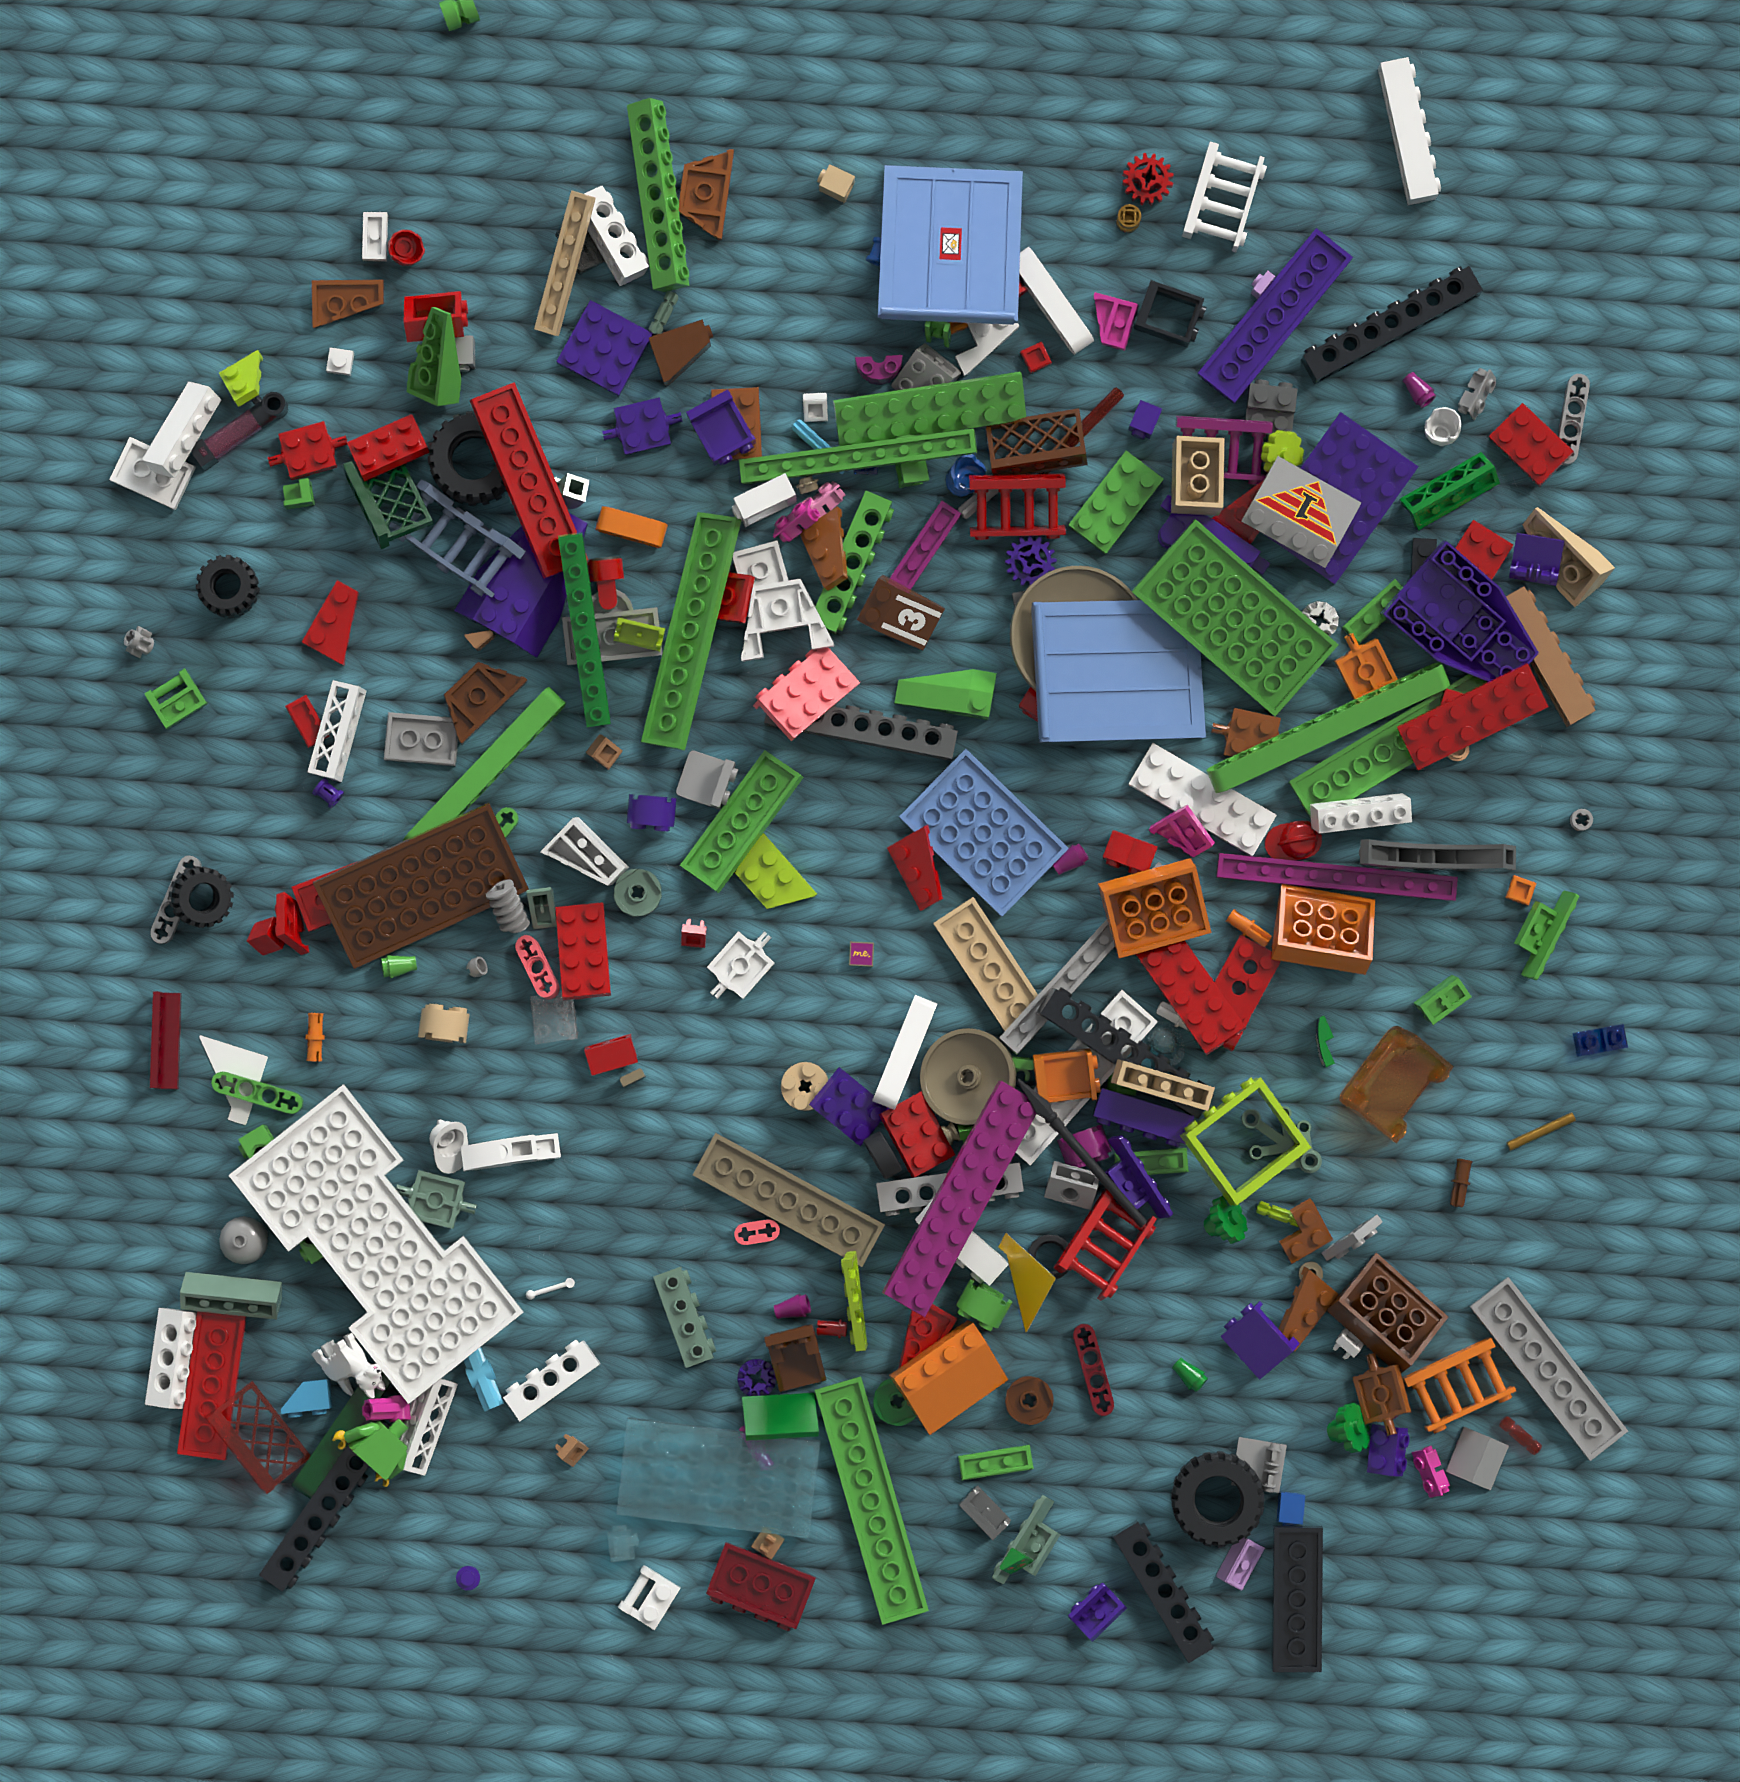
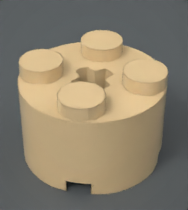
M425 1005V1008L421 1010L418 1038H424L426 1035L428 1040L466 1043L470 1014H467L466 1008L453 1007L449 1008V1010H443V1005Z
M797 1063L791 1066L782 1078V1095L786 1102L797 1110H814L809 1104L826 1084L828 1077L819 1066L813 1063ZM804 1080L806 1083H812L809 1087V1093L799 1091L798 1088L801 1087V1081Z

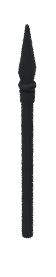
M1018 1079L1017 1081L1035 1113L1044 1118L1045 1122L1064 1139L1140 1228L1143 1227L1147 1220L1064 1126L1065 1124L1057 1117V1113L1053 1112L1050 1103Z

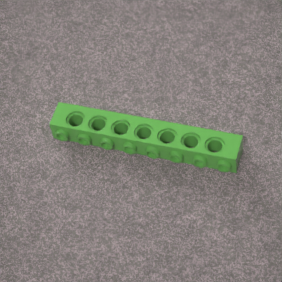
M647 98L628 104L627 111L653 290L667 292L689 286V270L686 265V248L683 244V226L679 216V200L675 188L676 178L672 167L673 156L670 151L669 131L665 118L666 109L663 101Z

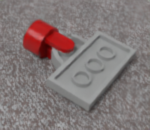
M614 556L588 559L587 566L590 582L597 581L598 592L592 596L602 661L662 655V646L659 652L613 641L618 618L660 627L658 608L634 610L631 600L626 594L616 589L615 579H624L622 558ZM562 617L567 665L577 664L570 617Z

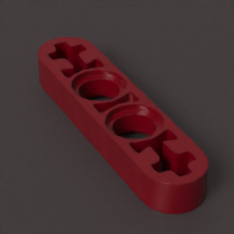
M1079 1324L1074 1328L1073 1339L1092 1408L1098 1415L1107 1416L1114 1409V1400L1095 1331L1088 1324ZM1081 1328L1091 1332V1335L1087 1336L1089 1344L1094 1342L1095 1347H1086L1080 1350V1345H1084L1083 1339L1077 1337V1334L1081 1332ZM1088 1351H1094L1097 1355V1361L1093 1365H1088L1083 1360L1084 1354ZM1095 1374L1101 1375L1104 1379V1383L1100 1388H1093L1090 1384V1378ZM1107 1389V1394H1103V1398L1105 1401H1109L1110 1405L1106 1407L1107 1411L1103 1412L1101 1408L1096 1407V1404L1100 1403L1099 1396L1093 1397L1092 1393Z

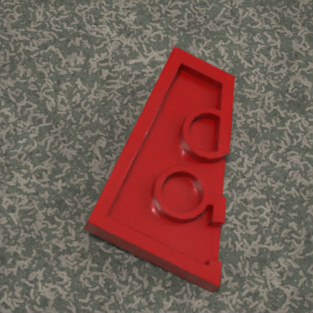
M928 825L887 847L920 911L943 899L938 871L935 870L934 851L933 846H930Z
M934 1304L931 1305L925 1317L911 1310L899 1368L946 1336L951 1331L957 1318Z

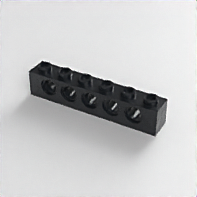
M1135 1520L1112 1534L1187 1662L1190 1663L1212 1650L1211 1642L1214 1641V1638L1207 1628L1204 1630L1198 1623L1201 1620L1199 1613L1195 1607L1189 1608L1185 1601L1189 1599L1187 1593L1182 1586L1177 1588L1173 1581L1176 1575L1170 1565L1165 1567L1160 1558L1164 1555L1157 1543L1152 1546L1148 1537L1151 1536V1533L1145 1523L1139 1524ZM1139 1541L1146 1544L1145 1552L1140 1555L1133 1552L1134 1544ZM1149 1563L1158 1564L1159 1569L1155 1575L1150 1576L1146 1574L1145 1569ZM1169 1584L1171 1586V1592L1168 1596L1163 1597L1158 1594L1160 1585ZM1174 1605H1181L1184 1608L1182 1616L1176 1618L1171 1616V1608ZM1187 1626H1194L1196 1628V1635L1193 1638L1188 1639L1184 1637L1183 1631Z

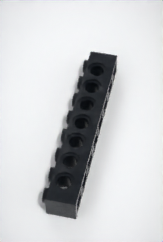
M1461 266L1449 272L1450 276L1446 279L1437 278L1428 284L1429 288L1423 291L1417 289L1408 294L1409 299L1403 302L1396 300L1387 306L1388 310L1380 314L1379 311H1376L1366 317V322L1360 325L1356 322L1345 329L1346 333L1340 336L1337 333L1325 339L1326 343L1320 347H1317L1315 344L1306 349L1301 362L1314 385L1480 296L1483 289L1470 266L1464 269ZM1447 286H1456L1458 288V294H1450L1447 290ZM1426 297H1435L1438 301V305H1429L1426 301ZM1408 307L1414 308L1417 311V316H1408L1405 309ZM1391 318L1395 320L1397 326L1389 328L1386 326L1385 320ZM1364 331H1374L1376 338L1372 340L1367 339ZM1343 342H1353L1355 349L1352 351L1346 350ZM1324 352L1332 353L1334 361H1325L1322 354Z
M1062 987L1059 990L1052 988L1037 1010L1038 1014L1114 1065H1116L1117 1059L1141 1066L1142 1061L1148 1058L1151 1061L1150 1069L1163 1073L1168 1071L1170 1075L1191 1080L1189 1072L1181 1067H1178L1176 1070L1169 1065L1171 1060L1160 1053L1158 1056L1152 1054L1149 1045L1141 1040L1136 1043L1130 1039L1131 1033L1121 1027L1118 1030L1110 1025L1112 1023L1110 1019L1102 1014L1097 1017L1090 1012L1092 1010L1091 1006L1081 1000L1079 1003L1071 999L1072 994ZM1066 1005H1070L1073 1013L1071 1017L1066 1019L1062 1015V1010ZM1089 1018L1092 1021V1028L1085 1032L1082 1029V1022ZM1105 1032H1110L1112 1035V1041L1108 1045H1104L1102 1042V1035ZM1126 1045H1129L1132 1049V1053L1128 1058H1124L1121 1054L1122 1048ZM1200 1080L1197 1081L1198 1083L1207 1085ZM1166 1099L1196 1119H1199L1204 1112L1203 1109Z
M365 1419V1421L362 1424L365 1425L371 1422L376 1423L380 1421L388 1429L391 1426V1424H389L385 1420L366 1421ZM348 1445L259 1574V1576L282 1592L287 1587L293 1588L299 1579V1576L296 1574L300 1568L303 1567L305 1569L311 1562L313 1556L310 1554L315 1547L319 1549L326 1540L327 1536L324 1533L330 1526L333 1529L341 1518L338 1515L343 1506L347 1508L355 1496L352 1495V1492L356 1486L361 1488L369 1477L365 1474L370 1467L366 1462H364L361 1469H356L352 1466V1458L358 1455ZM340 1476H346L349 1479L350 1485L347 1489H342L338 1486V1478ZM326 1496H331L335 1499L336 1505L334 1509H327L325 1507L324 1499ZM313 1516L319 1517L322 1521V1526L318 1530L313 1529L310 1525V1519ZM298 1537L307 1539L308 1547L305 1550L297 1547L296 1540ZM284 1557L293 1559L294 1567L292 1570H287L283 1567L282 1561Z

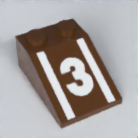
M881 575L857 620L880 633L924 650L945 608L885 575Z

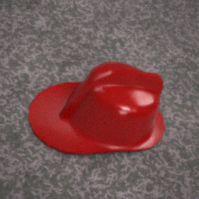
M1309 821L1280 824L1273 827L1265 838L1266 851L1273 859L1293 861L1305 859L1315 855L1322 844L1321 833L1315 831Z

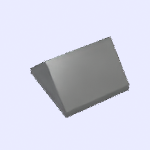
M1463 1427L1446 1472L1491 1490L1509 1445Z

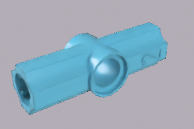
M480 1347L468 1356L464 1363L470 1384L473 1389L475 1388L484 1411L504 1404V1401L495 1382L496 1376L489 1360L485 1358L483 1349Z

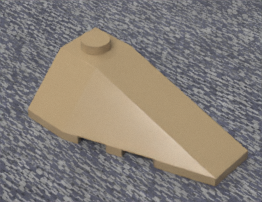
M1538 507L1533 510L1523 523V527L1528 535L1564 540L1556 587L1574 607L1578 606L1599 588L1615 569L1598 550Z

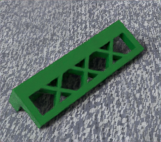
M1480 452L1400 498V502L1410 513L1414 526L1420 530L1500 484L1495 466ZM1479 462L1484 464L1479 469H1472V466ZM1457 475L1463 476L1458 481H1451ZM1442 487V490L1439 492L1431 493L1432 489ZM1422 499L1420 503L1413 507L1411 506L1410 502L1413 500Z

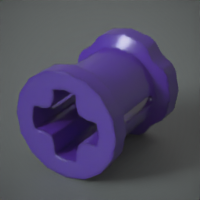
M325 777L318 783L312 794L321 797L328 803V807L332 809L340 801L344 792L334 788Z

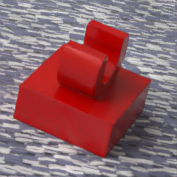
M688 919L686 924H683L681 946L705 948L707 927L704 926L703 920L700 921V926L691 925V919Z

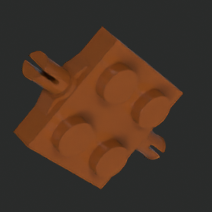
M1233 708L1232 717L1228 725L1224 726L1213 723L1212 727L1221 730L1212 728L1211 733L1225 735L1226 745L1223 755L1234 756L1279 735L1278 729L1281 718Z
M1376 1353L1366 1355L1369 1370L1362 1375L1353 1377L1365 1424L1384 1422L1387 1436L1397 1434L1393 1419H1396L1399 1415L1411 1412L1399 1365L1386 1368L1379 1367Z

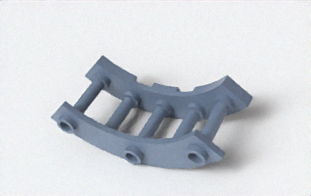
M420 480L416 488L422 492L420 496L425 506L427 507L429 503L432 504L434 501L444 508L442 510L443 515L422 543L410 534L397 539L402 542L405 539L435 560L437 562L435 566L446 574L449 571L470 584V589L482 597L483 594H486L492 598L494 593L486 588L491 579L507 558H511L513 555L521 559L526 551L493 528L490 530L484 526L482 521L469 512H464L459 507L453 508L454 502L430 483ZM414 512L410 520L416 522L421 514ZM456 517L465 524L463 527L464 531L445 557L442 558L430 550V547L449 521L454 520ZM392 522L389 525L394 531L401 528V526L399 527ZM479 533L485 537L483 540L485 543L464 572H462L451 563L470 537ZM500 547L498 549L500 552L479 581L472 578L492 548Z

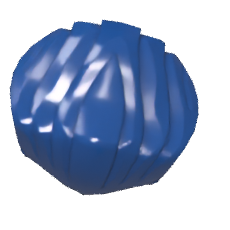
M973 454L960 456L946 475V486L950 492L959 497L971 494L974 490L969 488V475H985L986 468Z

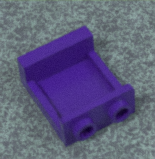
M728 389L686 412L690 423L714 466L717 464L723 466L733 460L732 456L739 452L745 454L754 448L753 445L756 444L754 435L750 432Z
M1261 1301L1254 1306L1252 1303H1249L1240 1312L1242 1316L1238 1320L1233 1317L1223 1326L1226 1330L1220 1336L1259 1380L1289 1356L1300 1344L1294 1337L1288 1340L1260 1309L1263 1305Z

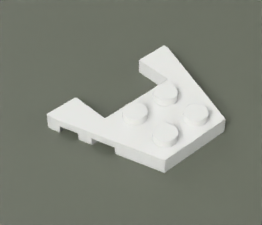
M967 323L977 346L955 356L963 376L969 375L978 364L982 363L991 352L1009 338L1019 328V324Z
M801 579L753 587L744 647L741 654L742 662L764 658L761 633L809 626L813 650L834 647V643Z

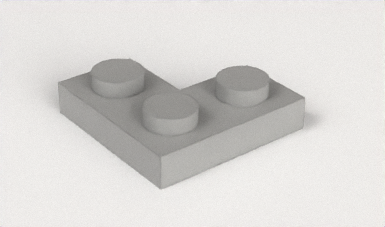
M1375 1215L1359 1225L1351 1233L1329 1246L1322 1252V1255L1327 1261L1334 1256L1337 1259L1343 1257L1349 1252V1247H1352L1354 1250L1364 1244L1365 1240L1376 1234L1377 1230L1375 1228L1382 1223V1220L1378 1215Z

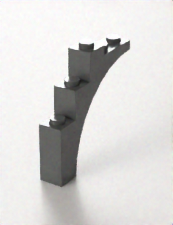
M1365 839L1361 840L1359 849L1360 864L1378 866V868L1388 870H1457L1463 872L1516 870V846L1507 844H1416Z

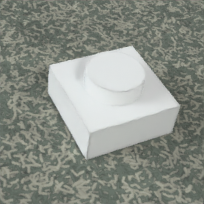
M330 348L327 373L351 376L354 351Z

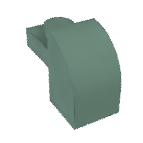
M569 473L561 479L554 477L567 509L578 508L585 502L589 480Z

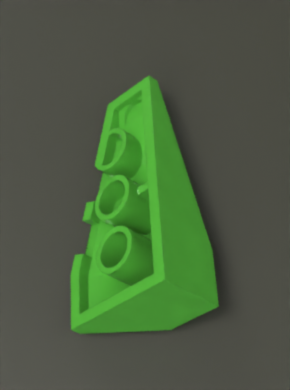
M431 307L423 329L424 339L422 344L417 345V358L409 367L406 392L436 406L459 403L461 374L451 314L437 307Z
M970 669L898 680L894 704L988 720L997 673Z

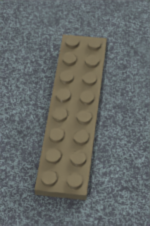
M717 1133L713 1136L693 1173V1176L842 1257L845 1256L846 1252L857 1251L858 1265L863 1267L885 1224Z

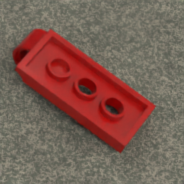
M1240 935L1219 972L1215 984L1246 1026L1281 961L1271 959L1272 951ZM1248 960L1255 962L1257 966L1256 972L1253 974H1248L1243 969L1244 963ZM1240 981L1245 985V992L1242 995L1233 993L1232 985L1234 982ZM1243 1031L1223 1044L1222 1047L1232 1052Z

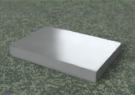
M388 712L384 752L385 761L456 766L458 737L451 717Z

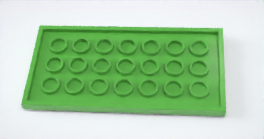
M1196 519L1192 521L1132 590L1138 598L1274 716L1282 710L1339 645Z

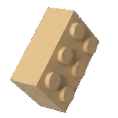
M1176 436L1172 449L1171 513L1219 516L1223 509L1224 438Z

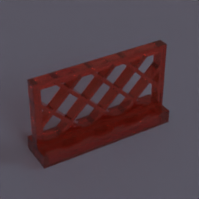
M253 1381L249 1382L216 1410L204 1417L265 1494L270 1493L276 1485L311 1457ZM250 1389L257 1395L256 1406L242 1405L243 1394ZM239 1398V1404H232ZM260 1400L265 1405V1407L259 1406ZM228 1406L238 1407L237 1421L226 1420L221 1412ZM242 1407L255 1409L254 1423L240 1422ZM259 1409L268 1410L272 1414L270 1425L257 1424ZM275 1419L280 1426L274 1425ZM230 1424H236V1429L234 1430ZM240 1425L253 1426L251 1440L240 1438L238 1435ZM257 1426L270 1428L268 1442L255 1441ZM274 1428L283 1429L286 1432L285 1444L272 1443ZM291 1439L295 1445L289 1444V1440ZM245 1443H251L250 1449ZM254 1444L268 1445L266 1459L255 1457L253 1454ZM272 1445L285 1447L283 1461L270 1460ZM288 1448H298L304 1456L297 1462H288ZM260 1462H266L265 1468ZM269 1462L283 1464L282 1474L275 1480L268 1473ZM286 1464L292 1465L286 1470Z

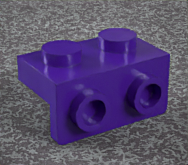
M1372 1424L1367 1473L1403 1476V1472L1407 1467L1405 1453L1409 1445L1408 1428L1395 1427L1397 1434L1387 1436L1384 1425Z
M1102 1582L1100 1585L1092 1587L1088 1592V1596L1071 1608V1613L1068 1617L1093 1642L1127 1607Z

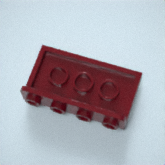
M726 1542L706 1594L710 1596L709 1600L722 1605L725 1601L732 1604L733 1610L744 1614L748 1610L755 1613L754 1617L764 1622H768L771 1619L778 1622L777 1627L791 1631V1628L797 1629L816 1577Z

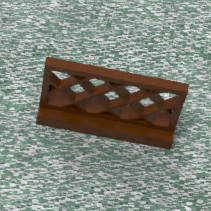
M1079 408L1027 416L1013 422L986 426L993 475L1035 474L1088 465ZM1076 417V423L1071 429L1062 424L1065 418ZM1045 421L1054 424L1047 433L1038 428ZM1020 425H1026L1030 428L1024 436L1015 432L1016 428ZM1057 428L1067 433L1061 441L1051 436ZM1003 429L1006 433L999 440L992 436L991 430ZM1034 431L1043 436L1037 445L1028 440ZM1010 435L1020 440L1014 448L1005 444ZM1073 436L1079 440L1080 446L1069 447L1065 443ZM1047 440L1056 444V447L1051 451H1045L1041 448ZM1024 443L1033 448L1026 455L1018 452ZM1000 447L1010 452L1005 458L995 459V453Z

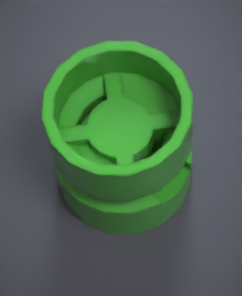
M444 0L439 2L449 32L461 28L464 22L469 25L480 21L473 0Z

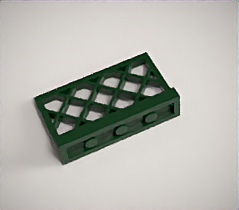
M352 461L343 464L345 477L380 549L389 547V541L433 525V520L405 464L385 472L391 474L388 482L377 480L378 476L364 481L357 464L353 465ZM396 476L406 479L403 487L392 484ZM374 485L384 487L381 496L371 493ZM389 489L400 492L397 500L386 498ZM405 494L415 497L412 505L401 502ZM382 503L393 505L390 514L380 511ZM398 507L409 510L406 518L395 516ZM414 512L425 517L424 520L419 522L410 520ZM391 521L402 524L400 529L390 532L388 527Z

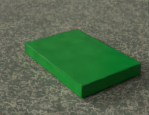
M814 1393L742 1397L746 1441L819 1436Z

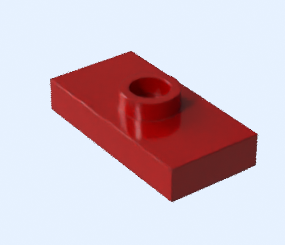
M304 695L286 705L285 708L309 748L316 743L321 720L307 695Z

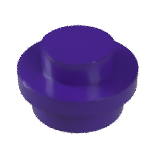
M464 1566L457 1572L456 1582L463 1590H473L480 1583V1573L473 1566Z

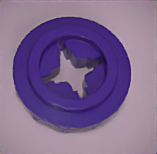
M752 1359L742 1365L738 1372L737 1381L741 1391L747 1396H765L774 1388L776 1377L773 1367L768 1362L761 1359ZM762 1369L761 1378L767 1383L758 1382L754 1388H751L753 1380L747 1373L755 1375Z

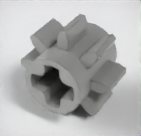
M137 626L136 631L133 629L129 630L124 637V645L127 646L126 651L138 658L141 657L142 653L145 655L149 654L154 646V640L151 638L152 633Z

